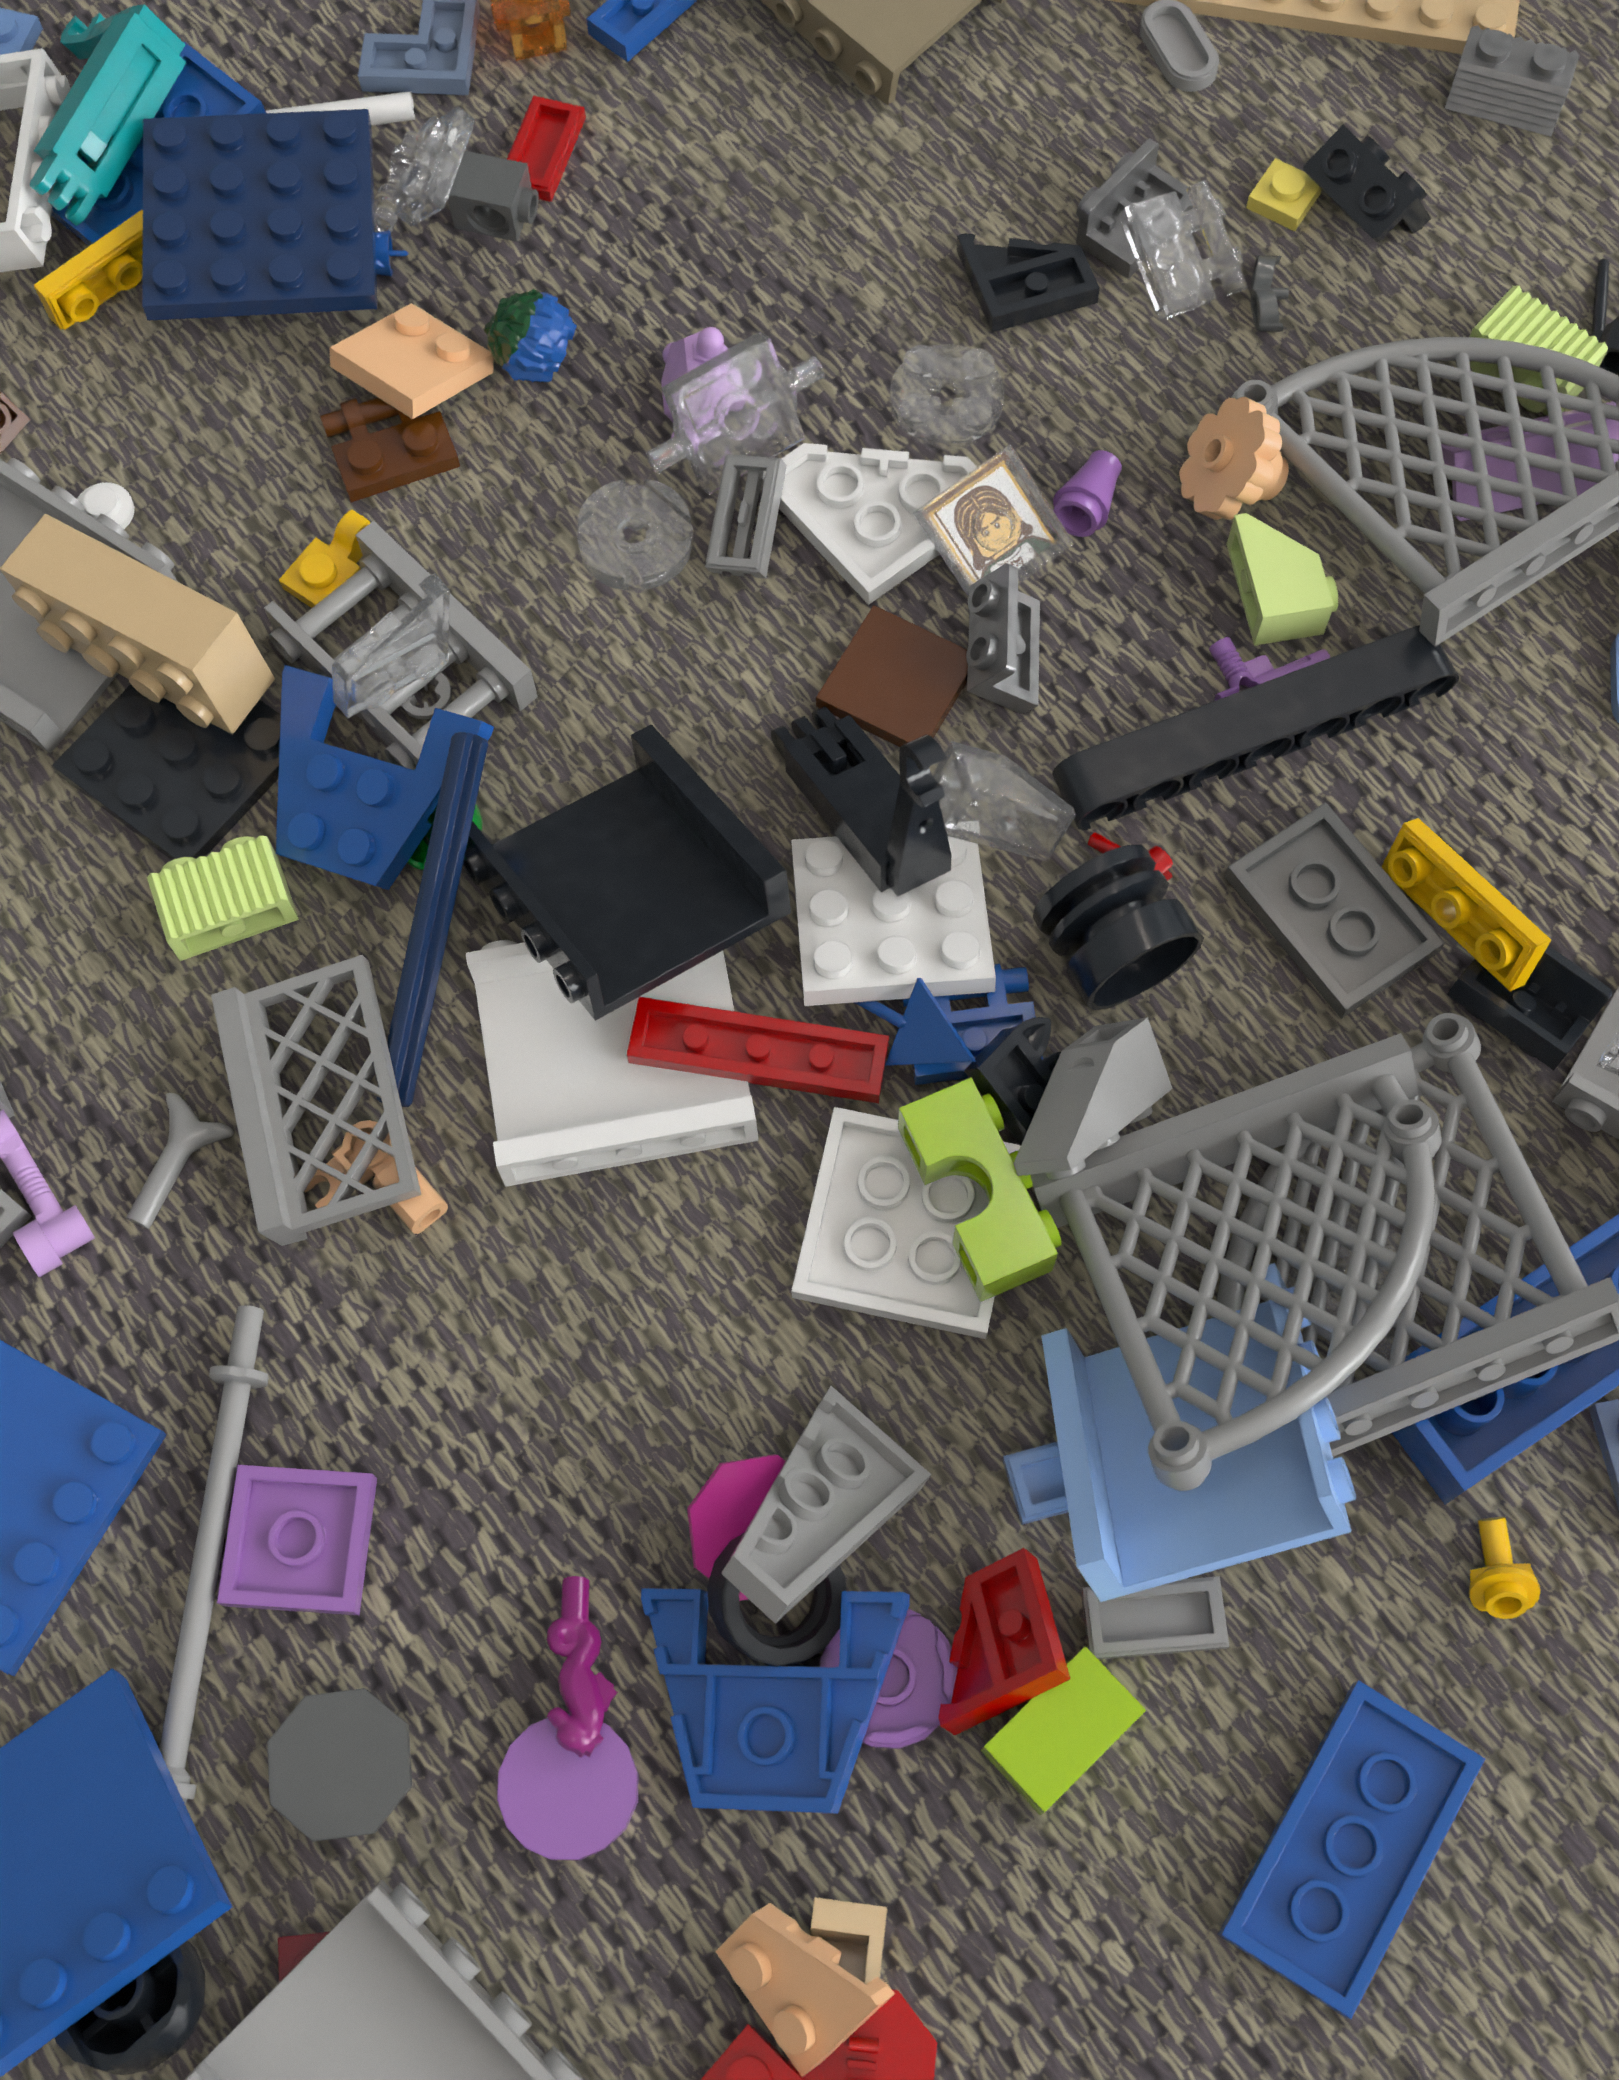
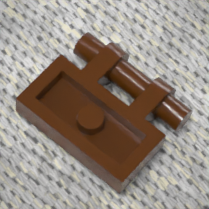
M376 397L358 403L356 398L340 403L341 409L320 415L327 438L350 431L352 440L333 445L331 448L351 502L460 467L456 450L441 411L419 418L417 416L412 419ZM399 416L401 424L369 434L366 425Z

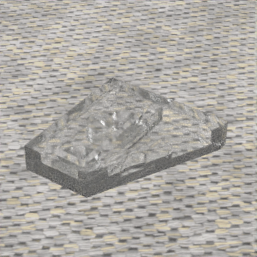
M435 573L426 577L419 584L424 591V599L401 621L390 611L372 627L369 634L362 641L354 644L332 664L333 702L347 718L366 708L381 706L393 693L416 680L431 678L443 665L448 663L450 589Z

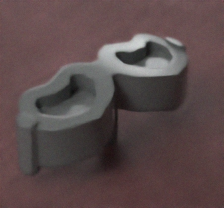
M1257 255L1256 266L1250 288V303L1254 323L1258 331L1282 332L1284 330L1283 324L1279 323L1277 300H1288L1289 288H1271L1275 265L1279 264L1281 256Z

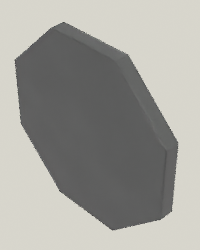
M365 1688L305 1696L267 1742L270 1805L312 1842L375 1834L412 1788L409 1725Z

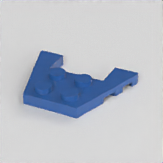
M285 665L282 672L276 854L389 890L432 826L427 820L438 804L452 736L458 732H466L481 736L488 741L494 726L477 719L435 708L417 766L414 770L325 744L324 740L342 683L326 676Z
M641 1588V1602L644 1614L650 1617L657 1648L653 1650L659 1674L665 1677L674 1716L670 1718L692 1807L838 1814L910 1606V1595L905 1592L842 1591L838 1667L706 1665L707 1591L701 1589Z

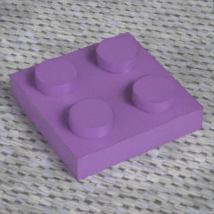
M238 1465L217 1603L225 1607L360 1615L377 1478L372 1473Z

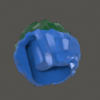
M532 289L529 292L512 294L509 298H501L497 311L492 315L490 322L485 325L484 332L488 336L487 348L490 350L496 364L500 365L503 370H506L514 381L520 379L532 382H551L553 372H558L561 362L567 354L568 340H573L577 325L568 315L569 310L558 303V297Z

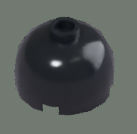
M187 1940L55 2037L56 2043L73 2061L110 2074L128 2075L152 2070L182 2048L195 2031L205 2002V1971L197 1949Z

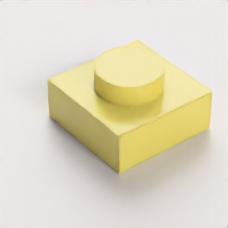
M1275 158L1249 195L1246 208L1288 229L1296 231L1321 194L1322 189L1304 171Z

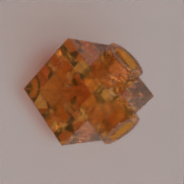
M490 0L497 32L507 30L515 61L568 50L563 21L564 17L571 16L568 0ZM540 24L536 27H527V25Z

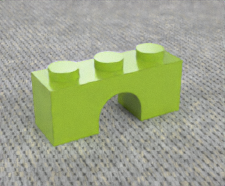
M971 1077L900 1107L898 1130L924 1185L947 1176L960 1175L976 1181L988 1197L989 1204L982 1213L955 1225L952 1242L979 1301H985L1052 1272L1058 1255L1055 1248L1062 1245L1060 1234L1050 1213L1046 1209L1037 1212L1027 1189L1033 1187L1031 1175H1017L1014 1161L1018 1151L1009 1154L999 1134V1131L1004 1130V1122L993 1097L989 1093L981 1096Z

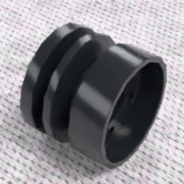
M1143 845L1122 846L1085 862L1049 889L1034 908L1033 919L1040 931L1050 936L1049 945L1053 952L1059 956L1074 955L1068 962L1066 973L1086 1005L1092 1010L1109 1009L1160 984L1189 962L1201 948L1204 940L1198 927L1178 899L1161 900L1166 895L1169 883L1159 870H1154L1156 862Z

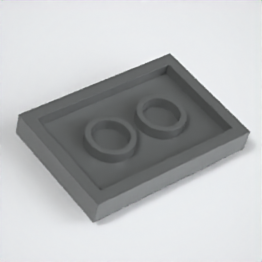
M1326 802L1229 865L1224 876L1341 1019L1438 954L1445 944L1439 934Z

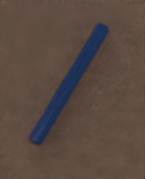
M466 732L455 733L451 738L387 1040L402 1107H409L414 1098L488 748L487 739ZM376 1096L377 1100L382 1103V1099Z

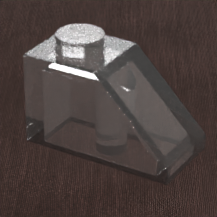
M951 741L944 753L947 759L939 762L932 775L936 782L942 786L946 795L945 798L939 800L948 836L1048 862L1076 816L1074 808L1007 756Z

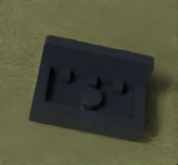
M1342 125L1304 165L1305 173L1375 242L1381 241L1400 221L1414 234L1422 229L1431 219L1421 203L1427 196L1425 190L1406 171H1403L1397 177L1388 169L1385 164L1390 160V157L1369 135H1366L1360 141Z
M1549 945L1526 984L1522 987L1509 991L1474 959L1447 993L1449 997L1464 1006L1472 1016L1485 1021L1516 1043L1523 1052L1537 1058L1552 1070L1556 1069L1613 994L1608 986Z

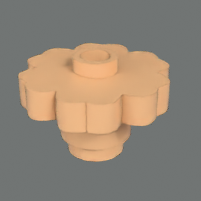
M1247 397L1238 399L1228 398L1222 403L1217 415L1209 413L1201 419L1197 429L1187 442L1190 457L1184 462L1179 473L1182 483L1181 495L1183 498L1194 502V510L1214 520L1221 518L1231 520L1240 511L1242 503L1253 505L1259 500L1267 501L1279 494L1287 481L1289 472L1288 462L1280 452L1282 438L1279 434V420L1266 414L1264 405Z

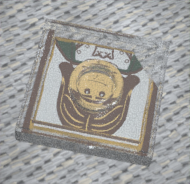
M1011 444L913 512L968 598L970 585L1005 563L1018 568L1019 585L1074 545L1071 537Z

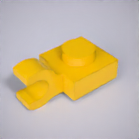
M352 509L348 511L339 521L331 544L327 545L315 537L279 579L282 588L313 608L361 569L356 564L363 556L356 534L371 522Z

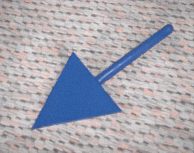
M917 978L904 1015L878 1001L854 1002L899 1028L885 1066L977 1062L922 978Z

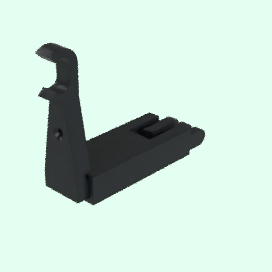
M825 706L812 712V718L818 730L814 728L805 716L791 722L792 730L797 740H795L785 726H780L771 731L773 744L785 759L786 773L880 892L891 888L898 897L951 871L952 854L939 800L945 798L946 795L942 786L933 778L929 768L947 758L933 737L926 734L900 747L899 775L850 715L837 720Z

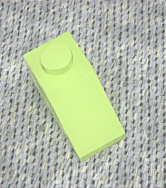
M1247 513L1234 515L1227 548L1254 646L1324 634L1331 613L1336 612L1338 608V591L1334 578L1332 576H1325L1319 554Z

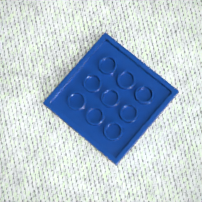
M0 1340V1670L8 1675L15 1676L167 1434Z
M113 1668L0 1748V2077L232 1908L126 1677Z

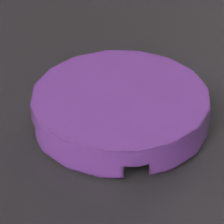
M910 1609L907 1611L862 1742L871 1748L901 1749L925 1740L940 1725L938 1718L940 1705L951 1704L957 1667L949 1662L951 1654L949 1641L930 1620ZM840 1629L825 1648L821 1657L820 1667L839 1666Z
M546 1718L531 1724L510 1745L498 1772L497 1801L506 1827L526 1849L550 1860H582L606 1849L627 1829L638 1803L639 1773L628 1745L609 1725L602 1724L600 1735L604 1739L593 1750L590 1757L584 1755L580 1758L576 1753L565 1750L559 1745L556 1740L557 1729Z

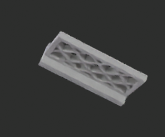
M363 955L245 994L236 987L211 995L258 1233L283 1246L308 1239L306 1234L308 1231L421 1195L369 961ZM355 978L358 995L344 1017L322 1006L334 984ZM312 992L309 998L302 996L304 994ZM291 999L303 1005L287 1034L283 1037L270 1030L265 1007ZM317 1013L339 1024L321 1056L298 1045ZM362 1016L364 1018L366 1029L358 1025ZM352 1032L367 1039L371 1050L357 1075L334 1064ZM272 1040L280 1044L276 1052L274 1051ZM293 1052L316 1063L297 1095L282 1088L279 1075ZM329 1071L352 1082L333 1115L310 1103ZM375 1074L379 1087L370 1083ZM365 1090L380 1097L384 1108L383 1114L370 1135L347 1123L348 1118ZM285 1099L292 1102L288 1110L286 1109ZM305 1110L328 1121L327 1126L309 1155L294 1147L292 1131ZM341 1130L365 1141L346 1175L323 1163L324 1158ZM388 1133L392 1147L383 1142ZM379 1149L395 1158L400 1182L372 1190L359 1183ZM297 1157L305 1161L300 1170L298 1167ZM318 1169L341 1181L327 1206L307 1211L304 1191ZM354 1189L363 1193L361 1195L350 1198Z

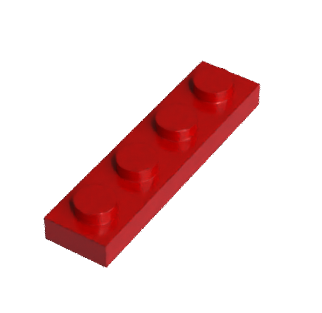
M639 997L626 1056L628 1063L747 1081L752 1084L879 1104L889 1048V1036Z

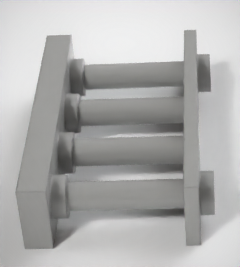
M372 521L356 534L364 557L359 562L361 569L298 620L293 621L274 601L264 607L274 630L268 637L278 652L290 663L295 662L299 658L315 674L326 676L342 683L338 697L388 745L384 750L391 763L412 770L416 768L431 720L413 735H410L390 714L453 662L460 665L467 660L478 671L476 674L478 681L443 709L445 711L472 718L492 700L501 702L504 698L519 711H522L538 697L531 670L375 521ZM389 586L400 596L398 599L400 606L334 659L313 640V638L374 589L378 588L383 591ZM428 623L439 634L436 637L438 644L373 697L351 677L414 625L422 627Z

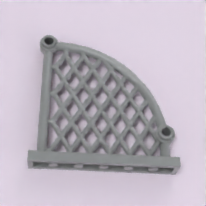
M1478 337L1408 339L1367 346L1330 357L1303 368L1271 386L1261 380H1250L1243 383L1232 396L1235 399L1247 397L1264 405L1266 414L1279 420V434L1282 438L1280 452L1424 593L1419 631L1435 647L1619 529V470L1616 471L1612 454L1619 455V440L1609 438L1605 419L1619 421V376L1585 360L1551 349L1506 340ZM1431 361H1456L1457 368ZM1469 361L1497 364L1500 378L1471 371ZM1395 366L1415 371L1417 373L1419 391L1392 385L1388 367ZM1512 366L1540 372L1543 388L1514 382ZM1375 369L1377 381L1356 376L1355 374ZM1430 375L1459 382L1462 402L1433 395ZM1555 377L1585 388L1587 399L1559 393ZM1328 383L1336 384L1339 404L1309 397L1306 392ZM1474 386L1502 392L1506 412L1477 406ZM1351 388L1379 395L1382 415L1353 408ZM1517 396L1546 403L1550 423L1520 416ZM1601 396L1617 403V405L1613 406L1602 403ZM1393 399L1421 405L1424 425L1397 419ZM1292 400L1299 405L1302 426L1301 435H1298L1278 416V408ZM1561 407L1590 414L1594 434L1564 427ZM1436 409L1465 416L1468 436L1440 430ZM1313 411L1341 418L1344 438L1316 432ZM1479 420L1508 427L1512 447L1482 440ZM1355 422L1384 429L1387 449L1359 443ZM1523 431L1553 438L1556 458L1526 451ZM1398 433L1427 440L1430 460L1401 453ZM1567 442L1597 449L1601 470L1572 463ZM1309 444L1346 453L1349 480L1345 481ZM1441 444L1471 451L1474 472L1444 464ZM1485 455L1515 462L1518 483L1489 476ZM1360 457L1389 464L1392 485L1364 478ZM1529 466L1559 473L1563 494L1533 487ZM1403 468L1432 475L1435 496L1406 489ZM1574 477L1597 484L1577 496ZM1447 479L1476 486L1480 508L1450 500ZM1360 490L1394 499L1398 527L1394 529L1356 491ZM1491 490L1521 498L1524 519L1495 512ZM1536 502L1558 507V509L1539 521ZM1408 503L1438 511L1441 532L1412 525ZM1452 515L1482 522L1486 544L1457 537L1455 535ZM1497 526L1520 533L1500 545ZM1407 537L1443 547L1448 576L1443 577L1404 538ZM1458 551L1482 558L1461 570Z
M1443 1013L1434 1017L1428 1023L1423 1034V1042L1410 1048L1419 1092L1418 1096L1410 1099L1420 1101L1422 1095L1447 1108L1441 1132L1442 1143L1436 1153L1433 1166L1435 1185L1434 1217L1425 1262L1409 1300L1392 1326L1396 1330L1389 1360L1372 1351L1363 1363L1379 1373L1353 1383L1354 1371L1333 1392L1326 1396L1333 1409L1340 1432L1339 1440L1329 1442L1333 1457L1619 1340V1294L1611 1278L1608 1277L1592 1285H1587L1476 1063L1481 1052V1043L1475 1028L1467 1018L1454 1013ZM1432 1066L1441 1071L1452 1073L1461 1094L1454 1096L1422 1080L1419 1073ZM1467 1107L1493 1157L1489 1160H1485L1455 1144L1461 1112ZM1383 1109L1374 1111L1386 1117ZM1356 1120L1353 1135H1349L1348 1142L1375 1154L1376 1149L1366 1145L1370 1126ZM1336 1126L1325 1129L1324 1131L1334 1135ZM1302 1138L1297 1161L1324 1173V1169L1317 1166L1322 1146L1309 1139ZM1391 1155V1162L1404 1167L1402 1162ZM1347 1158L1342 1179L1338 1177V1180L1358 1189L1355 1187L1360 1163ZM1451 1158L1478 1172L1472 1201L1445 1187ZM1270 1164L1257 1185L1273 1192L1279 1168ZM1500 1171L1524 1220V1226L1518 1227L1486 1210L1494 1173ZM1386 1176L1381 1201L1395 1207L1400 1182ZM1298 1178L1293 1200L1288 1197L1287 1199L1306 1208L1312 1184ZM1337 1196L1331 1221L1345 1228L1351 1203ZM1249 1197L1239 1220L1262 1231L1268 1206ZM1441 1202L1468 1216L1462 1246L1434 1231ZM1377 1216L1371 1241L1385 1247L1390 1224L1393 1223ZM1288 1217L1282 1242L1296 1249L1302 1223ZM1393 1224L1394 1226H1396V1227L1400 1228L1401 1230H1403L1402 1227ZM1482 1224L1510 1239L1504 1270L1476 1255ZM1232 1234L1225 1259L1249 1271L1256 1245ZM1326 1236L1327 1239L1321 1262L1335 1269L1340 1245L1352 1251V1248ZM1533 1239L1560 1294L1559 1296L1553 1298L1519 1279L1526 1241ZM1431 1247L1458 1261L1452 1291L1424 1276ZM1367 1256L1361 1282L1375 1289L1380 1268L1389 1272L1390 1267ZM1277 1257L1276 1266L1286 1285L1291 1266L1298 1271L1299 1267ZM1472 1270L1500 1285L1494 1316L1466 1301ZM1221 1274L1216 1301L1234 1311L1241 1310L1247 1287ZM1314 1276L1313 1280L1316 1282L1310 1303L1324 1310L1329 1289L1340 1296L1343 1290ZM1420 1292L1448 1307L1441 1338L1414 1323ZM1515 1294L1538 1306L1510 1318ZM1261 1295L1260 1299L1264 1300L1265 1302L1270 1301L1268 1298ZM1357 1298L1351 1325L1355 1326L1360 1321L1370 1304ZM1462 1316L1484 1328L1457 1340ZM1311 1322V1326L1304 1327L1302 1337L1304 1342L1312 1340L1316 1346L1318 1335L1331 1341L1332 1332ZM1410 1338L1431 1350L1405 1361Z
M1401 1033L1123 1135L1116 1143L1094 1151L1084 1159L1086 1163L1085 1168L1074 1175L1051 1180L1048 1179L1046 1173L1031 1174L1033 1190L1040 1210L1046 1209L1050 1213L1057 1228L1067 1224L1070 1226L1154 1430V1435L1148 1445V1454L1156 1477L1164 1485L1179 1491L1195 1489L1203 1483L1209 1474L1213 1459L1261 1439L1293 1421L1333 1392L1363 1364L1387 1335L1409 1300L1423 1268L1432 1234L1435 1204L1432 1158L1441 1146L1442 1137L1439 1119L1435 1111L1422 1101L1410 1099L1418 1096L1419 1092L1412 1051ZM1383 1109L1386 1117L1374 1111ZM1353 1119L1381 1131L1375 1154L1348 1142ZM1336 1126L1334 1135L1324 1131L1325 1129ZM1302 1138L1309 1139L1330 1149L1324 1173L1297 1161ZM1285 1145L1283 1153L1274 1150L1276 1147ZM1392 1155L1404 1164V1167L1391 1162L1390 1156ZM1252 1156L1279 1168L1273 1192L1246 1179ZM1344 1156L1372 1169L1366 1193L1338 1180ZM1235 1163L1232 1172L1223 1168L1227 1165ZM1203 1174L1228 1186L1222 1210L1195 1198ZM1293 1175L1320 1188L1314 1212L1287 1199ZM1386 1176L1406 1185L1407 1199L1405 1212L1380 1200ZM1184 1182L1182 1191L1173 1187V1185ZM1152 1193L1177 1205L1170 1229L1145 1217ZM1242 1194L1268 1206L1262 1231L1235 1218ZM1334 1195L1362 1208L1356 1233L1328 1220ZM1134 1200L1132 1209L1122 1205ZM1102 1211L1127 1223L1118 1253L1112 1256L1094 1217V1214ZM1191 1212L1217 1225L1210 1250L1184 1237ZM1282 1214L1310 1227L1304 1253L1276 1239ZM1376 1216L1403 1228L1397 1253L1371 1241ZM1140 1231L1166 1244L1158 1269L1133 1256ZM1231 1233L1258 1246L1251 1272L1224 1258ZM1324 1235L1352 1248L1347 1274L1318 1260ZM1179 1252L1206 1265L1198 1291L1172 1277ZM1272 1254L1299 1267L1293 1294L1265 1280ZM1367 1256L1390 1267L1384 1284L1379 1291L1361 1282ZM1120 1268H1125L1154 1284L1143 1317L1137 1318L1117 1271ZM1219 1273L1247 1287L1240 1314L1212 1299ZM1314 1276L1343 1290L1336 1317L1308 1302ZM1167 1292L1194 1306L1186 1333L1160 1319ZM1261 1295L1289 1309L1282 1336L1254 1322ZM1357 1298L1370 1304L1360 1321L1353 1326L1351 1323ZM1208 1314L1235 1329L1228 1356L1201 1342ZM1303 1318L1332 1332L1328 1354L1324 1359L1297 1345ZM1152 1331L1182 1348L1171 1383L1165 1384L1144 1332ZM1250 1337L1278 1352L1271 1380L1243 1365ZM1196 1357L1224 1372L1216 1400L1189 1385ZM1293 1361L1311 1370L1286 1389ZM1238 1380L1267 1396L1266 1402L1241 1416L1232 1418L1230 1410ZM1179 1397L1214 1417L1218 1425L1201 1432L1197 1427L1181 1421L1172 1399Z

